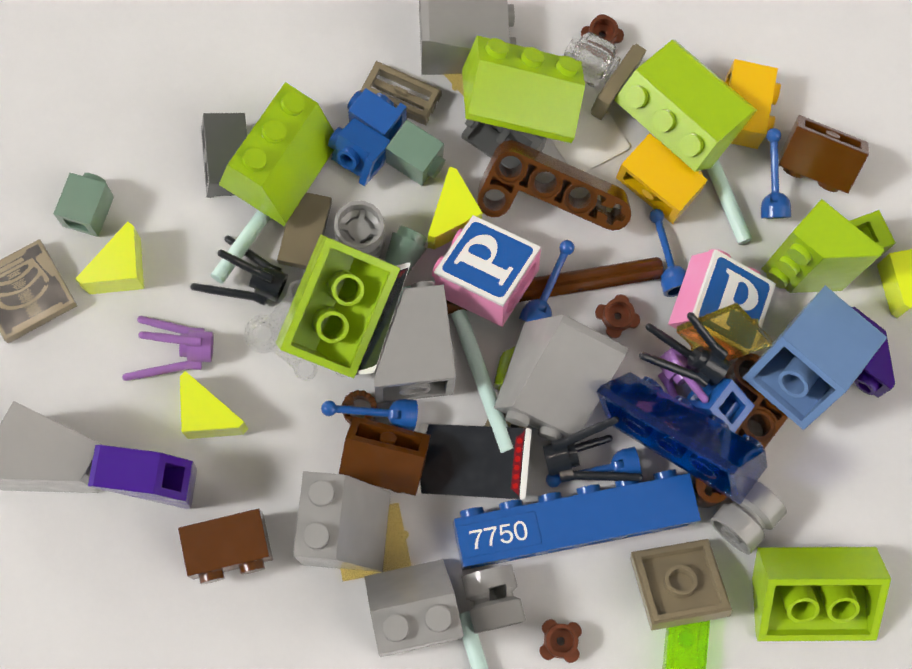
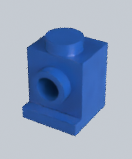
M367 88L363 92L357 91L347 106L349 122L355 118L390 140L393 139L407 120V106L400 102L395 108L393 102L382 93L374 94Z
M353 118L343 129L338 127L334 131L328 146L334 150L331 160L359 176V183L366 186L383 167L386 159V147L391 140Z
M725 378L715 386H709L708 384L704 388L701 386L709 398L707 403L701 402L698 396L691 391L681 404L698 425L723 429L727 435H733L755 406L732 379Z

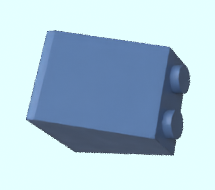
M825 285L743 376V379L804 430L847 392L887 337Z

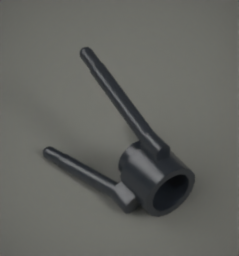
M229 235L224 238L225 242L231 246L235 242V239ZM221 249L217 252L219 257L253 274L249 287L254 288V292L192 283L190 286L193 291L251 300L265 306L268 299L274 302L278 301L286 285L288 274L282 272V268L269 263L251 249H248L244 256L256 263L257 267Z
M689 312L687 318L709 346L707 348L699 346L691 351L651 323L646 324L645 328L647 331L688 359L687 365L690 369L646 352L639 354L640 359L691 379L703 388L707 384L715 386L727 374L730 363L725 357L728 355V351L716 342L693 312Z
M617 416L598 422L565 438L552 440V444L543 446L549 475L555 476L560 474L561 483L571 480L641 481L643 479L640 473L573 471V467L580 466L578 452L609 443L613 440L612 435H605L575 443L619 422Z

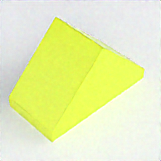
M449 167L428 233L427 248L435 250L451 242L457 231L461 228L464 229L473 215L482 219L483 213L456 168Z
M128 221L75 278L88 294L144 289L141 238L135 227Z
M912 249L889 253L877 264L890 313L896 318H899L912 307Z
M186 371L180 376L181 432L187 439L235 436L246 433L248 427L240 417Z

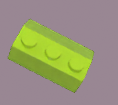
M477 35L462 68L465 118L572 143L576 134L585 90L582 61L575 60L569 56H558L542 52L534 47H522L506 43L498 38L490 39Z
M676 40L668 42L639 66L614 99L616 103L694 172L712 168L757 111V109Z
M285 82L227 164L219 185L285 226L334 151L328 146L334 130L319 104Z
M821 199L761 270L766 273L769 280L776 283V287L786 289L789 293L819 292L825 285L832 291H842L879 258L885 250Z
M320 234L275 342L276 345L284 352L354 379L400 268Z
M757 547L752 576L757 641H877L891 582V577L877 547Z

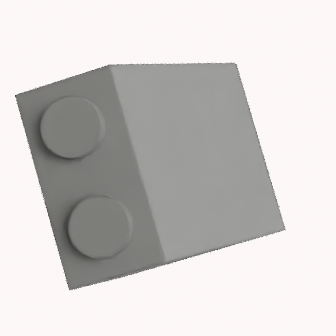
M419 0L421 75L462 74V68L477 35L490 39L498 38L506 43L516 45V37H509V27H513L515 22L514 4H508L507 0Z
M421 281L412 284L411 288L403 290L374 377L375 400L377 404L395 402L398 399H421L453 395L456 373L444 284L435 285L432 281Z
M564 314L524 322L494 409L507 414L505 419L512 424L521 427H528L530 425L538 429V435L549 441L574 434L585 426L626 356L628 347Z
M13 401L0 423V490L99 493L101 489L88 487L95 445L102 444Z
M303 471L293 556L305 566L383 572L391 493L347 475Z
M443 559L364 576L380 657L460 640L464 636L455 592Z

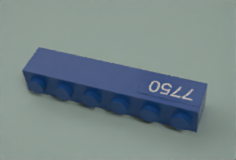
M672 469L653 474L654 480L641 483L639 481H615V488L601 490L600 484L588 485L576 489L577 495L562 498L561 492H552L538 496V503L523 505L521 499L500 503V510L484 513L483 507L460 511L461 517L455 518L453 521L462 571L694 525L701 521L690 473L678 475L677 470Z

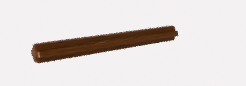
M654 257L562 272L559 274L549 297L660 279L664 272L661 258ZM550 275L534 277L519 302L540 299ZM446 300L448 314L462 309L466 310Z

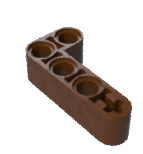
M509 140L499 144L478 187V206L483 214L493 218L507 213L520 190L608 230H620L631 219L629 199L623 189L518 141ZM507 156H514L521 163L515 168H506L502 165L501 161ZM541 172H550L555 176L553 181L545 184L535 179ZM578 187L586 188L589 191L585 197L579 199L573 198L570 195V192ZM496 189L500 190L504 197L494 201L488 199L485 194L489 190ZM615 204H619L620 209L613 207ZM606 207L613 209L611 210V212H608Z
M747 353L741 355L729 367L725 375V379H732L755 406L733 435L726 434L691 479L697 506L701 508L714 507L731 494L788 418L753 386L743 380L739 374V367L750 369L761 357L757 354ZM748 420H755L761 425L763 429L761 437L755 436L749 431ZM726 449H732L739 455V467H733L726 461ZM717 474L722 476L723 478L718 480L712 488L713 494L707 495L704 492L707 487L705 483Z

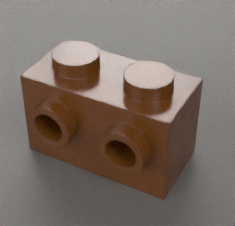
M798 115L780 152L779 166L783 167V170L793 177L803 178L805 176L818 181V185L827 191L838 192L840 190L848 194L869 155L868 142Z
M354 416L345 437L339 474L350 476L374 486L390 489L396 493L416 496L431 435Z
M259 508L178 528L187 577L193 580L199 579L200 584L225 579L224 572L240 569L241 574L261 571L265 569L264 562L273 560L264 514Z

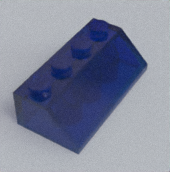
M629 372L601 385L596 391L606 418L609 419L613 416L619 418V422L613 425L614 428L738 504L743 502L767 468L766 452L758 440L746 434L741 437L732 432L722 419L712 414L707 417L696 411L695 406L689 400L680 395H676L675 398L664 392L660 384L650 377L644 376L642 379Z

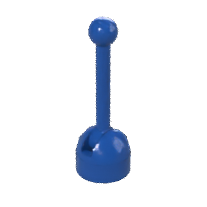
M777 128L768 130L766 138L770 142L772 192L762 200L761 219L791 217L790 200L785 194L779 192L778 141H780L782 135Z
M654 209L650 212L649 218L656 225L668 267L661 276V287L664 296L675 297L679 294L686 270L680 266H675L662 222L664 213L660 209Z
M564 240L559 246L561 253L540 299H533L526 303L519 319L528 322L552 317V311L547 300L567 256L574 252L575 246L572 241Z
M398 399L392 403L389 409L342 406L336 405L333 401H325L321 406V411L325 416L342 413L388 417L392 426L414 431L417 424L418 404L417 400Z
M635 446L617 451L613 455L610 464L578 470L642 474ZM548 474L546 476L547 485L552 488L558 487L561 483L560 474L555 476Z

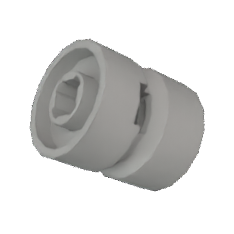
M352 201L345 204L337 212L334 219L336 241L378 258L385 246L384 218L380 210L366 201Z
M747 478L732 494L734 503H724L710 519L714 529L729 544L748 555L765 538L763 529H773L787 513L782 501L770 489L751 478Z
M512 564L484 569L461 577L466 599L474 603V607L469 612L475 634L526 621L521 599L513 596V591L518 586ZM490 590L494 591V594L497 597L496 600L490 601Z

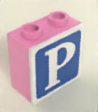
M473 215L464 229L461 228L457 231L451 248L444 257L441 256L437 260L432 271V277H434L435 285L444 284L446 300L503 327L539 271L541 246Z
M711 249L708 252L691 256L668 325L707 345L687 318V314L693 312L716 342L728 351L727 356L753 353L776 283L762 276L756 269L744 266L732 259L724 251Z

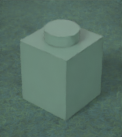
M406 120L386 147V163L423 186L429 177L434 179L445 164L446 160L443 158L444 143L409 120Z
M69 173L53 214L63 227L99 237L114 195L106 181L98 175L84 173L81 176Z

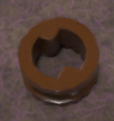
M365 390L349 392L342 402V406H354L355 400L362 399L367 401L371 408H377L375 398ZM343 414L345 420L351 425L353 416ZM365 415L364 419L374 421L376 418V416Z

